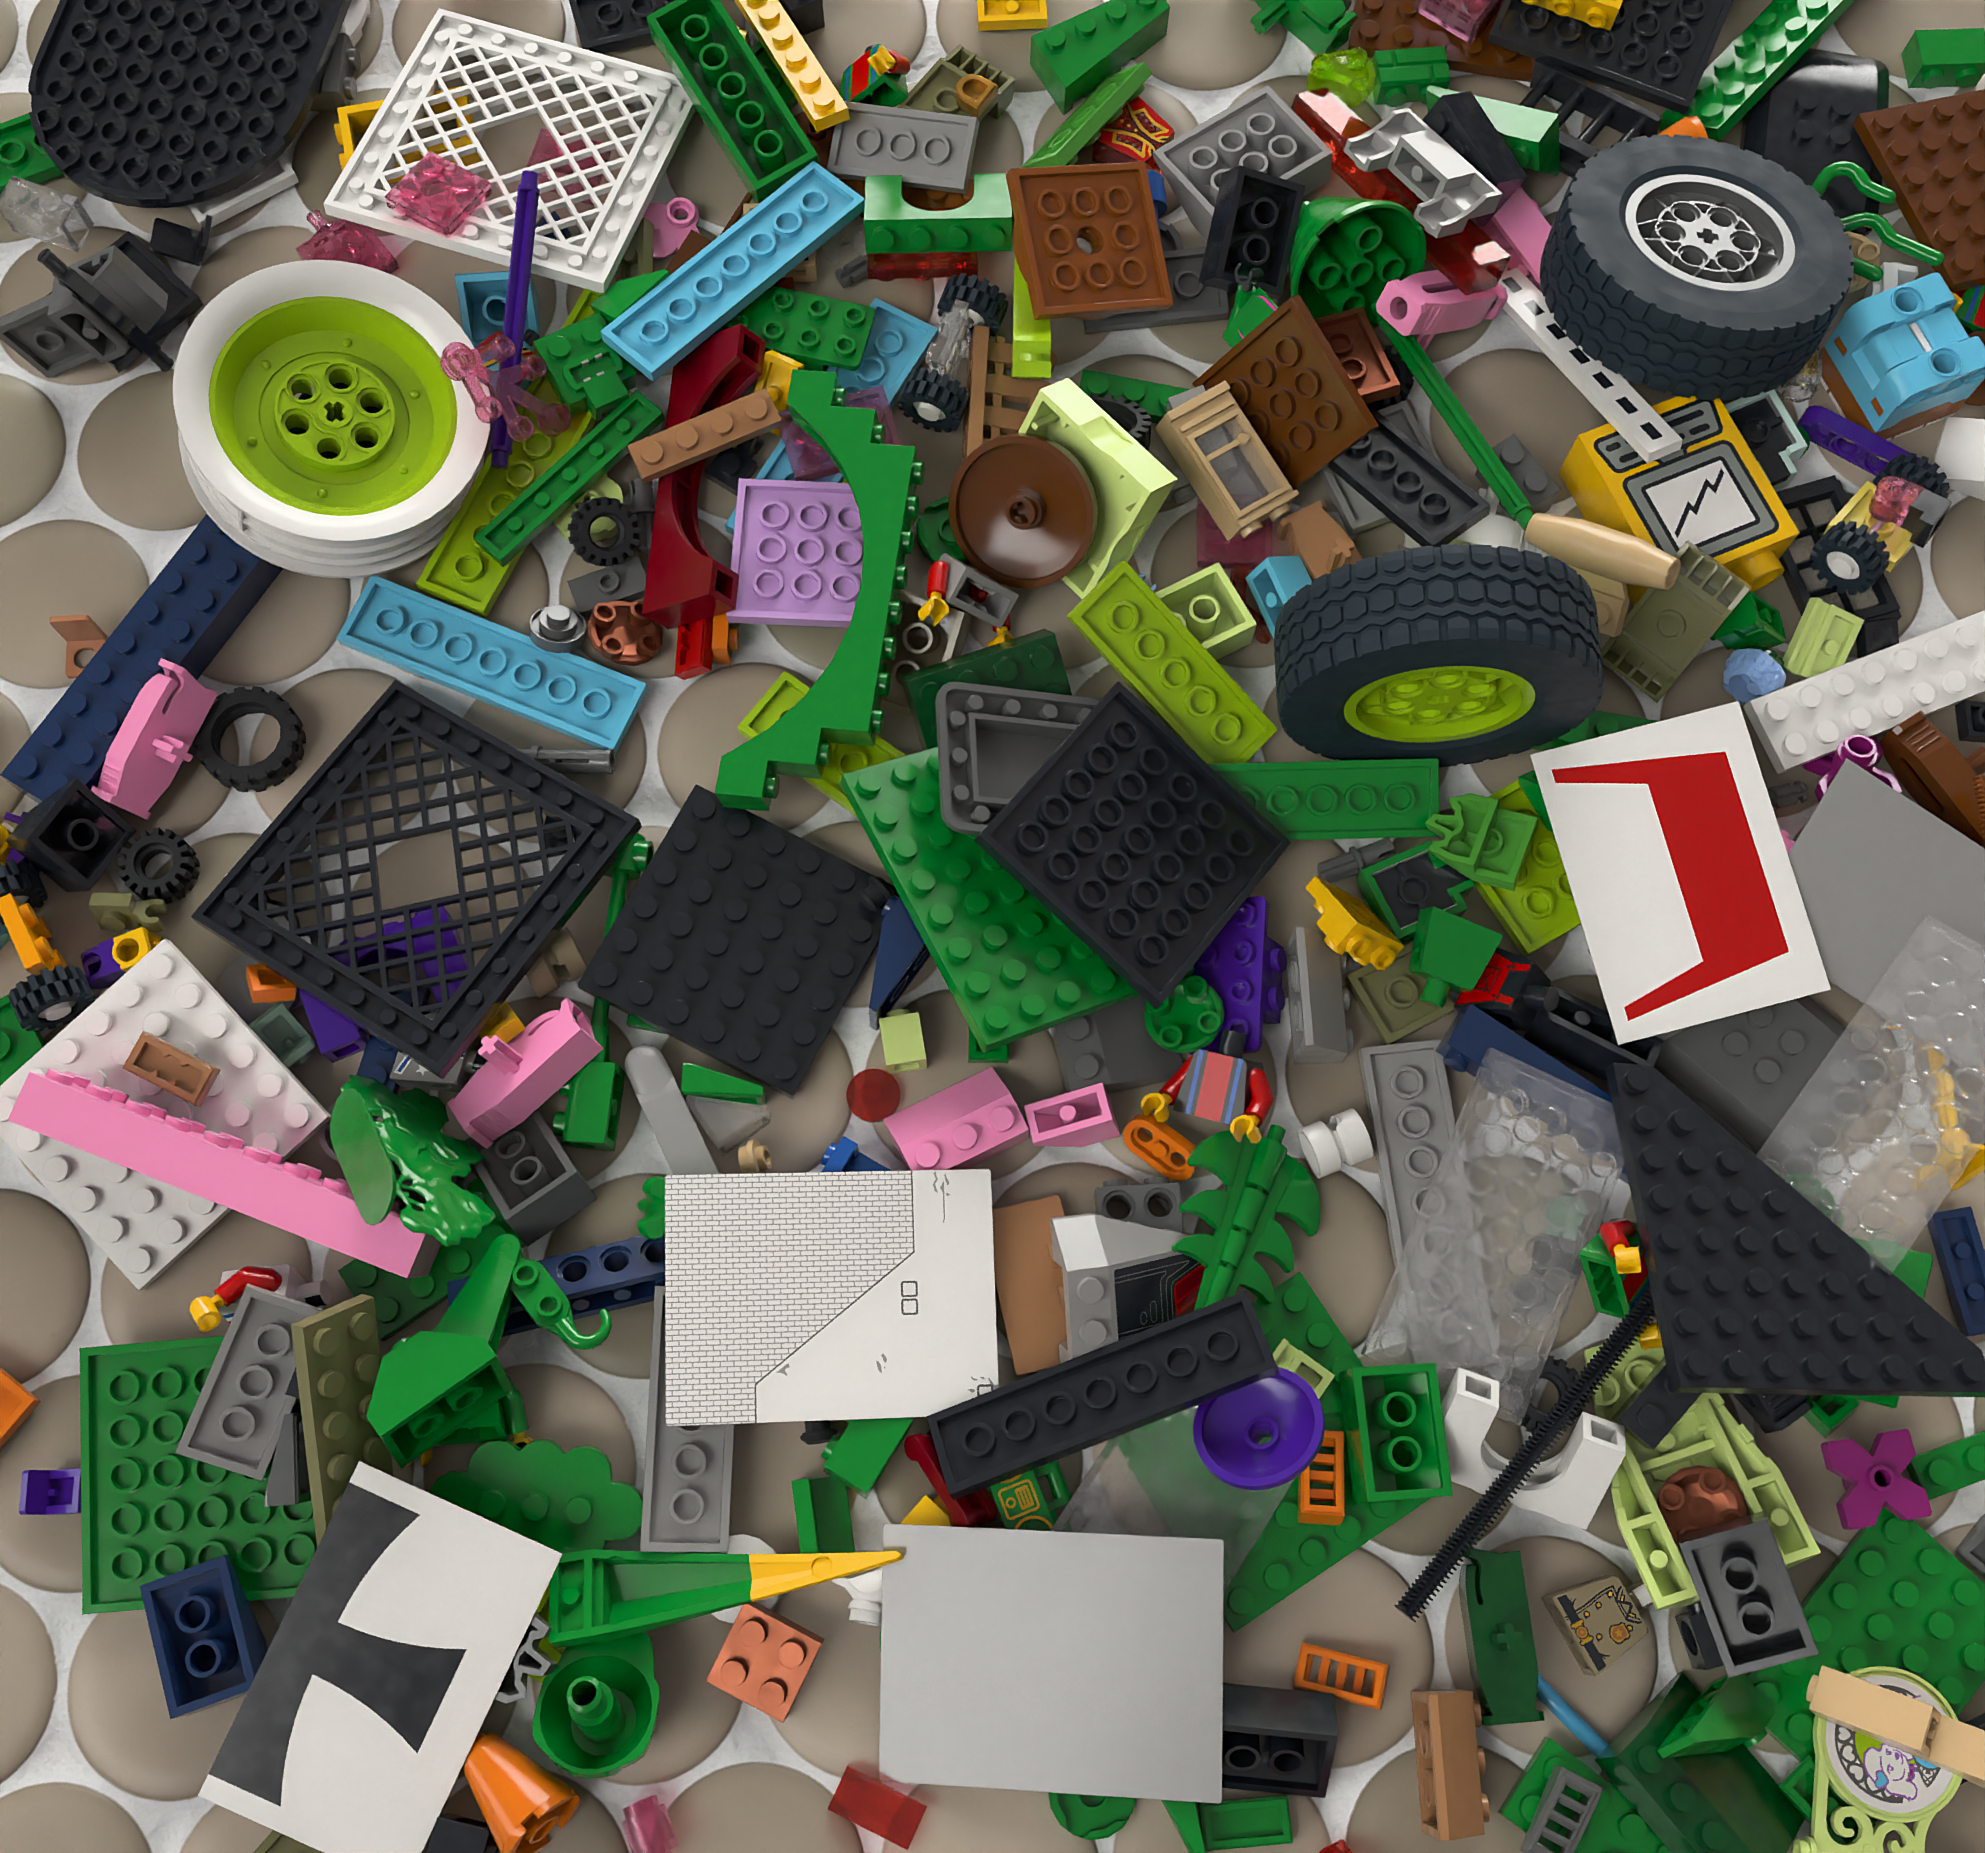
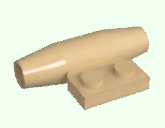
M1536 513L1530 519L1525 531L1526 542L1570 566L1587 581L1596 602L1599 632L1611 637L1620 635L1630 602L1626 584L1669 590L1676 582L1680 572L1681 562L1672 555L1641 538L1584 519Z

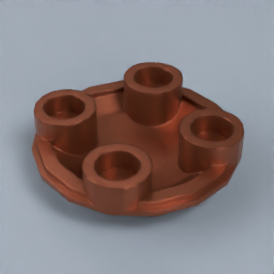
M617 600L608 603L601 602L595 606L588 621V637L593 647L604 658L619 665L636 666L649 662L658 654L663 643L662 629L658 623L642 615L643 601L626 602Z
M1700 1465L1682 1468L1668 1477L1659 1491L1657 1505L1677 1545H1679L1680 1534L1747 1516L1743 1493L1730 1477L1717 1468Z

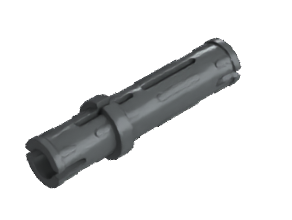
M531 746L530 749H517L535 760H549L548 763L542 764L557 773L613 774L616 768V756L613 749L550 750L543 749L542 746ZM562 760H589V762L562 763Z

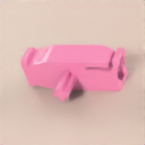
M1475 264L1415 273L1401 281H1389L1376 303V310L1402 336L1413 335L1425 352L1435 334L1471 328L1478 325L1483 319H1496L1507 301L1508 295L1506 288L1484 274ZM1497 298L1498 300L1496 301L1494 307L1491 309L1493 302Z
M162 658L158 665L163 668L165 675L156 674L139 692L106 754L98 787L93 786L91 788V791L99 798L146 820L152 814L148 810L170 786L182 761L190 762L193 755L187 752L218 695L217 692L203 687L185 668Z
M566 997L561 1001L560 1011L553 1010L542 1014L528 1024L524 1031L507 1044L496 1035L491 1039L485 1036L481 1040L483 1046L478 1050V1053L487 1062L477 1070L456 1098L453 1097L447 1104L463 1130L486 1149L494 1143L493 1140L527 1119L603 1050L601 1044L595 1040L590 1019L569 998ZM573 1014L577 1017V1023L574 1019Z

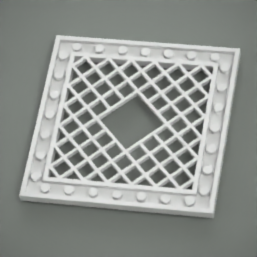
M439 8L323 203L325 212L330 216L510 267L514 228L509 227V225L514 224L515 202H517L518 192L509 194L505 184L520 180L522 171L525 170L538 174L546 172L551 181L538 185L540 194L556 189L561 199L544 204L539 196L537 216L543 215L548 224L535 228L531 273L605 294L694 115L695 106L675 74ZM473 55L477 57L479 62L462 66L458 58ZM505 64L510 66L512 71L496 76L492 67ZM452 65H454L456 69L450 70ZM485 70L489 78L472 83L468 75ZM536 73L543 75L545 81L529 85L525 79L526 76ZM459 77L462 78L465 86L448 90L444 83ZM518 79L523 88L506 93L501 84ZM572 83L576 84L579 90L563 95L558 86ZM495 87L499 95L482 100L478 91ZM440 88L442 93L433 95L434 91ZM551 89L556 96L555 98L539 102L535 93ZM602 92L610 94L612 100L596 104L592 98V95ZM468 94L472 95L475 103L458 107L454 100ZM528 96L533 105L516 110L511 101ZM585 98L590 107L573 112L568 103ZM447 101L452 110L435 115L430 106ZM640 102L643 103L646 109L630 114L625 105ZM504 103L509 112L492 117L488 108ZM561 105L566 114L550 119L545 110ZM618 107L623 116L607 121L602 112ZM477 111L483 113L485 120L468 124L464 117ZM425 112H426V114L428 115V117L422 119L423 115H424ZM538 113L564 156L499 176L474 133ZM595 115L600 123L583 128L579 120ZM457 118L462 127L445 132L440 123ZM647 118L642 130H640L636 122ZM572 122L577 131L560 136L555 127ZM628 124L633 134L617 138L612 129ZM434 126L438 133L437 135L420 139L416 132L417 130ZM606 132L611 141L594 146L589 137ZM467 135L472 144L455 149L450 140ZM412 137L414 142L408 143V141ZM582 139L587 148L570 153L565 144ZM444 143L448 152L432 157L429 155L427 147ZM634 143L628 155L623 146ZM616 149L621 158L605 163L600 154ZM419 150L424 159L406 165L402 155ZM477 152L482 161L465 167L460 157ZM593 156L597 166L581 171L576 161ZM454 160L458 169L440 174L436 165ZM396 162H398L400 167L394 168ZM569 164L574 173L557 178L552 169ZM622 167L615 180L610 171ZM430 168L434 177L416 182L412 173ZM488 170L493 179L475 184L470 175ZM604 174L608 183L592 188L587 179ZM405 175L409 185L392 190L387 181ZM463 177L468 187L451 192L446 183ZM580 181L585 191L568 196L563 186ZM439 185L444 194L426 200L422 190ZM498 187L503 196L485 202L480 192ZM415 193L419 201L404 196ZM609 193L602 205L597 196ZM474 195L479 204L461 210L456 200ZM591 199L595 209L579 214L573 204ZM446 203H450L453 210L439 206ZM508 205L513 214L496 220L491 210ZM567 207L572 216L554 221L549 212ZM484 212L488 220L474 217V215ZM596 218L589 231L584 222ZM577 224L582 234L565 239L560 230ZM553 232L557 240L544 237L543 235Z

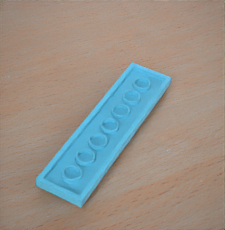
M812 161L602 329L600 332L603 341L651 381L655 382L864 211L865 199L818 163Z
M875 297L870 304V307L875 310V320L860 368L856 371H850L829 366L826 372H837L841 387L846 388L847 391L846 407L876 409L879 422L882 424L898 400L909 372L911 373L913 369H918L938 338V328ZM792 422L755 479L842 483L845 478L828 453L798 425ZM736 508L725 523L726 532L734 535Z
M371 575L337 636V640L343 646L601 750L613 749L615 755L649 690L644 682L569 652L553 653L537 647L529 636L376 575Z

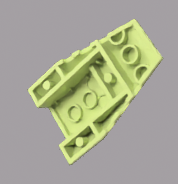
M1634 1337L1638 1341H1631L1635 1344L1634 1346L1628 1345L1631 1350L1625 1348L1628 1354L1622 1353L1625 1358L1618 1357L1621 1362L1615 1361L1618 1366L1612 1365L1615 1370L1609 1369L1612 1374L1606 1373L1609 1377H1603L1606 1382L1599 1381L1602 1387L1596 1385L1599 1391L1593 1389L1596 1393L1592 1397L1597 1417L1616 1423L1611 1418L1665 1356L1663 1347L1644 1350L1640 1346L1639 1339ZM1603 1344L1584 1351L1586 1367L1587 1363H1590V1359H1594L1593 1355H1597L1596 1351H1600L1599 1347H1603ZM1702 1393L1654 1450L1645 1448L1625 1431L1626 1454L1610 1483L1618 1527L1656 1611L1688 1606L1700 1602L1681 1548L1674 1542L1657 1505L1659 1491L1667 1478L1682 1468L1698 1465L1717 1468L1730 1477L1743 1493L1747 1515L1766 1511L1787 1569L1821 1553L1780 1469L1770 1457L1766 1458L1753 1442L1755 1438L1743 1423L1739 1425L1723 1405L1725 1401L1718 1393Z

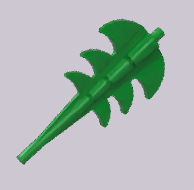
M1271 1125L1267 1137H1262L1258 1143H1251L1247 1133L1243 1135L1241 1142L1236 1141L1231 1130L1215 1133L1200 1142L1187 1159L1188 1166L1208 1170L1216 1175L1226 1186L1225 1191L1205 1190L1188 1197L1178 1207L1182 1213H1190L1205 1220L1214 1230L1213 1236L1209 1234H1195L1182 1238L1171 1246L1174 1252L1190 1256L1205 1267L1194 1311L1234 1296L1239 1286L1252 1292L1264 1304L1268 1305L1275 1301L1269 1275L1253 1257L1256 1253L1263 1254L1278 1264L1284 1273L1294 1271V1252L1291 1241L1283 1227L1274 1220L1276 1214L1284 1215L1293 1220L1309 1237L1317 1234L1321 1211L1318 1190L1310 1173L1304 1166L1287 1154V1148L1281 1144L1286 1130L1279 1125Z

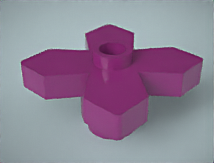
M1860 734L1850 735L1839 743L1836 752L1803 765L1805 770L1823 777L1818 782L1814 791L1818 802L1821 801L1846 758L1899 793L1902 792L1895 775L1875 767L1880 763L1884 754L1876 736L1869 738Z
M1908 1429L1877 1433L1869 1453L1852 1438L1821 1444L1826 1469L1842 1477L1845 1493L1836 1503L1841 1526L1844 1530L1875 1526L1883 1506L1900 1520L1931 1516L1932 1510L1926 1489L1901 1476V1473L1916 1455Z

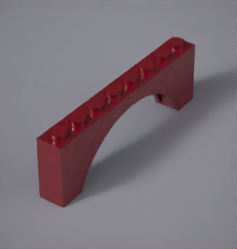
M740 323L711 335L674 365L665 430L738 400L744 391L762 375L766 342ZM706 458L659 478L642 615L667 629L736 609L739 574L713 559L703 542L699 528L698 490Z

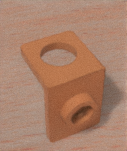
M89 615L50 617V625L67 641L65 675L70 679L77 678L84 669L76 665L78 654L84 650H93L97 653L106 642L108 636Z

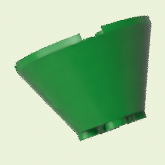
M1326 196L1312 202H1303L1289 260L1291 297L1300 295L1314 319L1362 306L1372 328L1378 327L1379 325L1375 321L1376 316L1371 310V305L1379 299L1387 282L1392 280L1401 281L1423 271L1426 259V238L1423 228L1408 209L1391 201Z

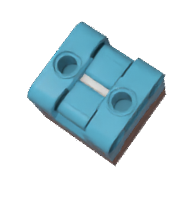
M1936 272L1865 298L1852 305L1844 313L1842 320L1811 363L1812 368L1840 415L1887 441L1953 416L1985 379V346L1979 336L1969 338L1952 308L1957 301L1940 273Z

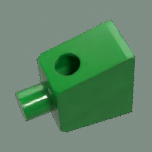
M1435 906L1420 909L1409 962L1410 973L1427 979L1420 1001L1433 1007L1443 1008L1450 989L1457 992H1471L1500 944L1503 935Z

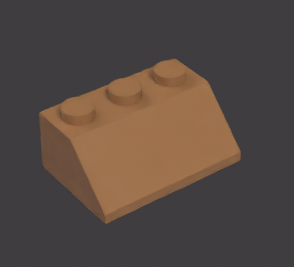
M1464 1689L1411 1691L1422 1832L1439 1841H1451L1484 1835V1822H1489L1490 1809L1487 1795L1485 1793L1481 1794L1480 1775L1485 1774L1486 1763L1482 1746H1477L1476 1727H1481L1482 1721L1479 1701L1473 1699V1691Z

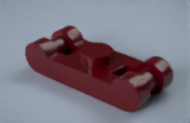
M930 1430L926 1435L917 1433L905 1439L904 1450L907 1457L919 1463L949 1511L951 1527L974 1528L976 1524L986 1525L996 1520L998 1514L997 1506L986 1488L956 1500L950 1497Z

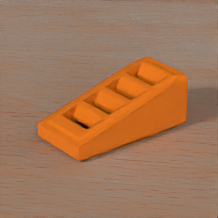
M1325 1430L1321 1447L1334 1448V1454L1318 1453L1311 1464L1333 1466V1472L1310 1470L1309 1465L1299 1475L1298 1522L1337 1526L1342 1524L1345 1516L1344 1432ZM1310 1482L1333 1484V1490L1310 1488ZM1310 1501L1332 1502V1506L1310 1505Z
M1302 1642L1293 1687L1312 1692L1334 1694V1698L1381 1710L1390 1664ZM1314 1655L1322 1657L1317 1683L1309 1681ZM1331 1659L1339 1661L1334 1687L1326 1685ZM1349 1664L1357 1666L1352 1692L1344 1690ZM1366 1669L1374 1671L1370 1696L1362 1695Z

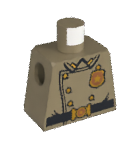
M1605 1575L1547 1594L1541 1598L1584 1675L1597 1676L1648 1633V1628L1639 1612L1653 1605V1602L1642 1579L1624 1588L1617 1575Z

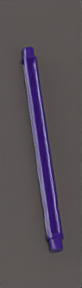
M529 170L522 171L521 184L517 187L514 231L491 445L489 451L492 453L491 467L496 469H508L509 455H512L537 209L540 189L538 188L539 174Z

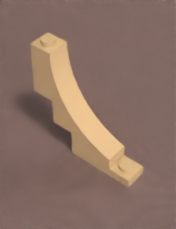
M1823 1665L1819 1676L1813 1675L1810 1679L1806 1699L1811 1702L1809 1709L1818 1717L1920 1758L1985 1789V1730L1941 1715L1930 1704Z

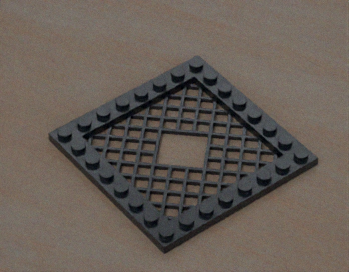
M395 680L191 917L203 928L428 1071L444 1079L642 828L639 819ZM413 741L415 755L395 759L393 746ZM421 743L435 751L422 753ZM387 755V761L381 762L382 759ZM443 758L445 773L425 777L423 762ZM451 760L463 766L464 769L452 771ZM416 764L417 779L397 783L396 768ZM388 770L390 785L370 789L369 775ZM473 776L475 790L455 795L453 780ZM481 777L495 786L482 789ZM446 782L447 797L427 801L426 786ZM362 784V791L355 792ZM418 788L420 802L400 806L398 792ZM504 793L506 808L485 813L483 798ZM391 794V809L372 812V797ZM511 795L526 804L513 807ZM476 799L478 814L457 818L456 804ZM363 800L365 814L345 818L344 804ZM449 805L450 820L430 825L428 810ZM421 811L422 826L402 831L401 815ZM535 811L537 826L516 831L514 816ZM542 813L557 822L544 825ZM335 815H337V820L330 822V820ZM393 817L395 832L375 836L373 821ZM507 817L509 832L488 837L486 822ZM366 823L367 838L347 842L346 827ZM479 823L481 838L460 843L459 827ZM338 829L339 844L319 849L318 834ZM451 829L459 894L382 910L376 845ZM566 829L568 845L547 849L545 834ZM573 831L580 834L576 841H574ZM538 835L540 851L519 855L517 840ZM510 841L512 857L491 861L489 846ZM311 844V850L304 852ZM368 847L369 863L349 867L348 851ZM482 847L484 863L463 867L462 852ZM340 853L341 869L321 873L320 858ZM564 855L550 872L548 858ZM312 859L313 875L293 879L292 865ZM541 860L543 875L522 880L520 864ZM513 866L515 882L494 886L492 870ZM370 872L372 887L351 891L350 876ZM485 872L487 888L466 892L464 876ZM285 874V881L278 882ZM342 878L344 893L323 898L322 882ZM314 884L315 900L295 904L294 888ZM540 885L525 903L524 889ZM286 890L287 906L267 910L266 895ZM516 890L518 907L497 911L496 895ZM373 896L374 912L354 916L352 901ZM488 897L490 913L469 917L467 901ZM345 903V919L331 922L325 921V906ZM460 903L462 919L441 923L439 907ZM316 909L318 924L297 929L296 913ZM432 909L433 925L413 929L411 913ZM288 915L289 930L270 918ZM403 915L405 931L384 935L383 919ZM514 917L500 934L499 920ZM375 921L377 937L356 942L355 925ZM491 922L493 938L472 942L470 926ZM347 927L348 944L328 948L327 931ZM463 928L465 944L444 948L442 932ZM318 934L320 950L300 937ZM435 934L436 950L415 955L414 938ZM406 940L408 957L387 961L386 944ZM378 946L379 963L359 967L357 951ZM489 948L475 966L473 951ZM349 953L350 968L331 956ZM466 953L468 970L447 974L445 957ZM437 959L439 976L418 980L417 964ZM409 966L410 982L390 987L388 970ZM380 972L382 988L364 978L363 975ZM464 980L449 998L448 983ZM440 985L442 1002L421 1006L419 989ZM411 991L413 1008L393 995ZM438 1012L433 1020L425 1016L426 1014Z

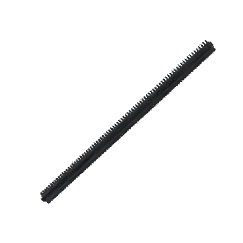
M1649 1286L1647 1291H1644V1295H1641V1299L1638 1298V1303H1634L1635 1307H1631L1632 1311H1628L1629 1315L1626 1314L1625 1319L1622 1318V1323L1619 1322V1327H1615L1616 1331H1612L1613 1335H1609L1610 1339L1607 1338L1606 1343L1603 1342V1347H1599L1600 1351H1596L1597 1355H1593L1594 1359H1590L1587 1367L1584 1366V1371H1580L1581 1375H1577V1379H1574V1383H1571V1388H1567L1568 1392L1564 1391V1395H1561V1400L1558 1399V1404H1554L1555 1408H1551L1552 1412L1549 1411L1548 1416L1545 1415V1420H1541L1542 1424H1538V1428H1535V1432H1532V1437H1528L1529 1441L1526 1440L1525 1445L1522 1444V1449H1518L1519 1453H1515V1457H1512V1461H1509V1466L1506 1465V1469H1502V1474L1499 1473V1478H1495L1496 1482H1492V1486H1489V1491L1486 1490V1494L1482 1495V1499L1479 1498V1503H1475L1476 1508L1472 1507L1473 1511H1469V1516H1465L1466 1519H1463L1462 1524H1459V1529L1456 1528V1532H1452V1537L1449 1536V1541H1445L1446 1545H1442V1550L1439 1549V1553L1435 1554L1436 1557L1432 1558V1563L1429 1562V1566H1425V1571L1422 1570V1575H1418L1419 1579H1415V1584L1412 1583V1587L1408 1588L1405 1596L1401 1597L1402 1600H1398V1605H1394L1407 1618L1416 1622L1413 1617L1419 1618L1417 1612L1423 1613L1420 1608L1426 1609L1423 1604L1429 1605L1427 1599L1433 1601L1430 1595L1437 1596L1433 1591L1440 1592L1437 1586L1443 1588L1440 1582L1446 1584L1447 1582L1444 1580V1577L1450 1579L1447 1574L1453 1575L1451 1569L1457 1570L1454 1565L1460 1566L1457 1561L1463 1562L1461 1556L1467 1558L1464 1552L1471 1553L1467 1548L1474 1549L1471 1543L1477 1545L1474 1539L1480 1541L1481 1539L1478 1535L1484 1536L1481 1531L1487 1532L1484 1527L1490 1528L1487 1523H1494L1491 1518L1497 1520L1494 1514L1501 1515L1497 1510L1504 1511L1501 1505L1507 1507L1504 1501L1511 1502L1508 1497L1514 1498L1511 1493L1517 1494L1514 1490L1515 1488L1520 1490L1517 1485H1524L1521 1480L1527 1482L1524 1476L1531 1477L1527 1472L1534 1473L1531 1467L1537 1469L1534 1464L1540 1465L1537 1460H1544L1540 1457L1541 1455L1547 1456L1544 1451L1550 1453L1547 1447L1553 1448L1550 1444L1551 1442L1557 1444L1554 1441V1438L1560 1440L1557 1434L1563 1436L1560 1431H1567L1563 1427H1570L1567 1422L1573 1423L1570 1418L1576 1419L1573 1414L1580 1415L1576 1410L1583 1411L1580 1405L1586 1407L1583 1402L1589 1403L1586 1398H1593L1589 1395L1590 1393L1592 1395L1596 1394L1593 1389L1599 1391L1596 1385L1602 1387L1599 1381L1606 1382L1603 1377L1609 1378L1606 1373L1612 1374L1609 1369L1615 1370L1612 1365L1618 1366L1615 1362H1621L1618 1357L1625 1358L1622 1353L1628 1354L1625 1348L1631 1350L1628 1345H1635L1631 1341H1638L1634 1337H1641L1637 1333L1644 1334L1641 1329L1647 1330L1644 1324L1650 1326L1651 1324L1647 1321L1653 1322L1652 1318L1657 1317Z

